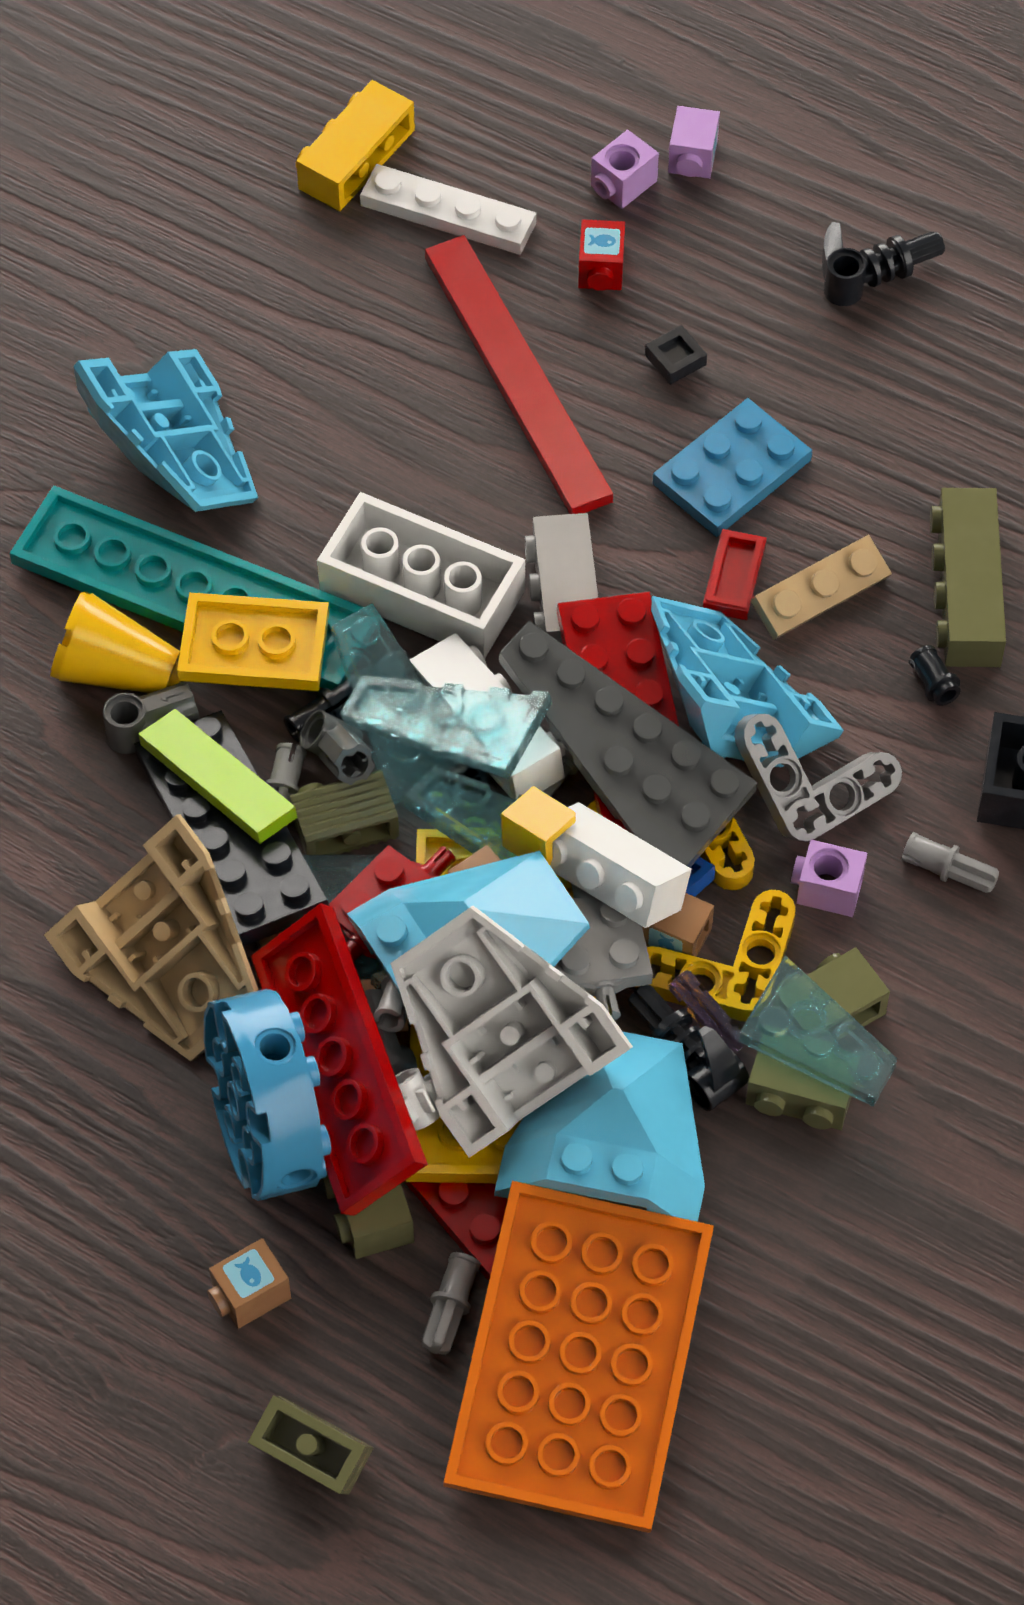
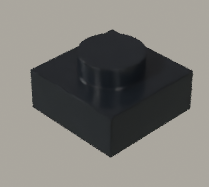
M682 325L645 344V356L670 385L707 365V353Z

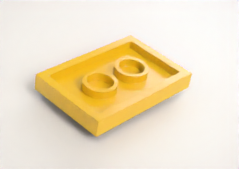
M189 592L177 667L178 681L319 691L329 619V602Z

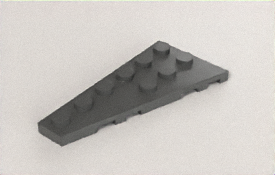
M528 621L501 650L499 663L530 705H535L548 722V729L558 742L562 741L574 757L573 763L615 820L619 819L628 832L690 868L756 791L758 782L531 621Z

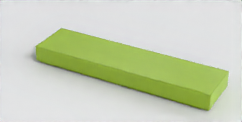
M172 710L138 733L141 746L259 844L297 818L296 808L291 802L178 710Z

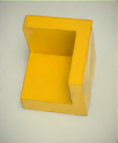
M532 786L501 813L502 846L517 856L540 851L549 865H551L553 858L552 842L576 822V813Z

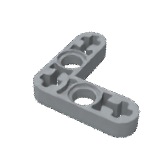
M750 714L744 716L735 728L734 738L736 745L753 779L758 782L757 787L779 831L790 840L810 841L816 839L892 793L901 781L902 769L900 763L893 755L883 752H869L811 786L781 724L775 717L769 714ZM754 725L766 728L767 733L762 737L764 746L761 743H752L751 737L756 734ZM778 750L779 754L777 756H771L762 762L760 761L761 757L769 756L767 751ZM778 764L786 766L790 774V782L782 791L774 789L770 782V773ZM874 765L884 766L885 772L880 775L881 782L870 781L860 785L856 780L865 779L875 772ZM837 783L845 785L849 792V801L841 810L835 809L829 799L830 791ZM818 807L823 813L813 814L804 820L806 829L794 827L793 822L798 818L796 810L809 812Z

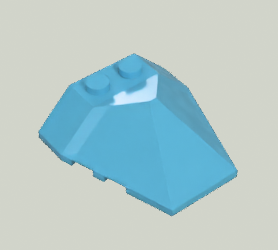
M197 349L167 352L148 373L120 376L109 358L79 360L73 366L77 390L86 403L90 415L97 421L101 429L141 473L189 508L197 512L249 504L258 499L243 452L237 451L235 453L229 435L234 431L231 418L225 417L223 419L217 401L222 397L219 384Z
M652 596L651 612L681 696L689 725L702 740L701 743L724 759L730 757L744 761L736 745L734 735L738 722L744 716L750 714H769L775 717L781 724L798 759L841 736L844 730L822 702L812 693L803 695L794 690L786 682L791 674L781 665L777 666L773 671L756 655L761 647L721 611ZM754 725L756 734L751 737L752 743H761L764 746L762 737L767 733L766 728ZM778 750L767 751L769 756L761 757L760 761L762 762L771 756H777L779 754ZM778 764V765H776L775 767H780V768H781V767H783L784 765Z
M540 851L394 887L347 913L348 919L371 955L375 954L399 994L400 991L391 962L471 906L476 907L553 967L590 928L588 921Z
M623 1032L633 1046L630 1050L593 1075H586L522 1119L505 1145L494 1196L508 1198L512 1181H517L548 1189L647 1208V1211L698 1222L705 1183L683 1043Z

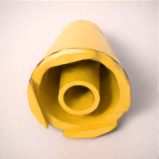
M83 591L79 594L64 628L66 633L62 644L59 643L51 667V677L59 679V681L151 693L180 683L177 675L180 654L178 649L93 593L90 594Z

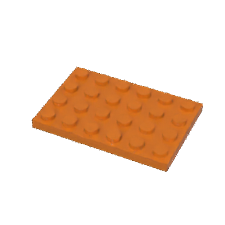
M512 1181L443 1486L650 1533L714 1225Z

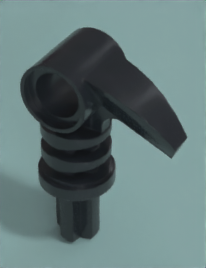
M831 222L825 234L822 255V270L825 280L824 295L835 305H853L861 299L864 283L871 287H876L881 284V280L884 282L894 280L895 275L901 279L907 278L913 274V265L942 255L945 252L943 238L939 232H929L907 241L900 235H894L887 239L886 245L879 243L874 245L873 250L865 248L859 252L853 248H843L841 223Z
M651 985L640 986L631 994L628 999L629 1005L653 1031L650 1037L683 1043L690 1094L701 1108L706 1111L713 1110L748 1083L750 1077L745 1065L713 1028L707 1026L700 1028L698 1025L690 1027L693 1023L692 1015L685 1008L674 1011Z

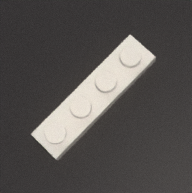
M380 164L375 165L360 194V204L363 207L457 236L465 235L467 239L521 255L536 225V212Z

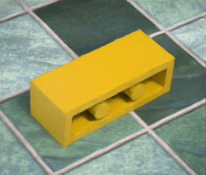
M371 80L361 92L353 94L347 107L336 119H331L327 122L322 134L312 145L306 146L301 150L295 164L298 189L340 212L366 184L375 165H383L415 131L414 102Z

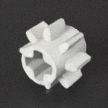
M411 1068L395 1075L415 1131L434 1123L440 1116L435 1104L437 1096L430 1074L423 1077L418 1068Z

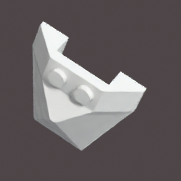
M474 906L465 910L391 962L410 1025L414 1024L423 1052L420 1054L424 1069L429 1071L437 1096L435 1104L439 1116L469 1158L510 1131L519 1120L586 1075H593L633 1047L601 1002Z

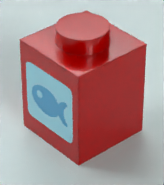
M582 219L578 288L598 291L622 290L625 221Z

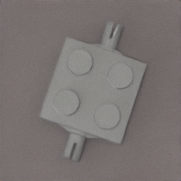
M571 883L574 895L572 899L588 921L590 928L554 967L590 995L595 996L605 1006L615 1021L621 1016L615 993L628 987L652 984L653 972L643 928L638 923Z

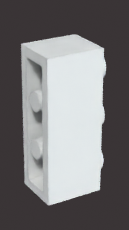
M579 802L568 807L576 813V822L552 842L553 858L550 866L555 874L644 928L681 911L691 868Z

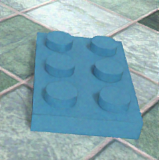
M747 398L655 471L652 484L714 536L718 537L722 529H728L809 463L812 458V449Z

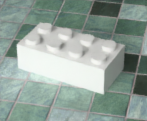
M362 492L359 493L317 559L319 590L380 613L382 618L440 642L457 633L468 646L475 645L482 653L484 659L525 592V559Z

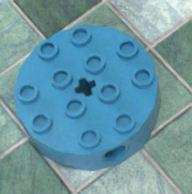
M271 989L258 990L208 1002L204 1012L206 1061L213 1067L219 1085L218 1087L211 1088L216 1115L237 1178L244 1189H251L252 1198L257 1201L316 1187L319 1180L327 1175L323 1156L331 1154L329 1134L325 1125H320V1116L314 1087L320 1086L319 1068L314 1056H305L301 1043L305 1041V1031L301 1016L297 1011L289 1013L279 993Z

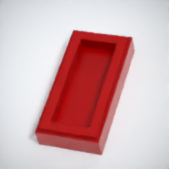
M722 529L703 601V608L721 611L727 617L748 620L752 604L750 600L754 596L766 549L767 537Z

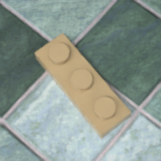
M868 534L757 594L750 601L772 639L775 640L887 579L892 573Z

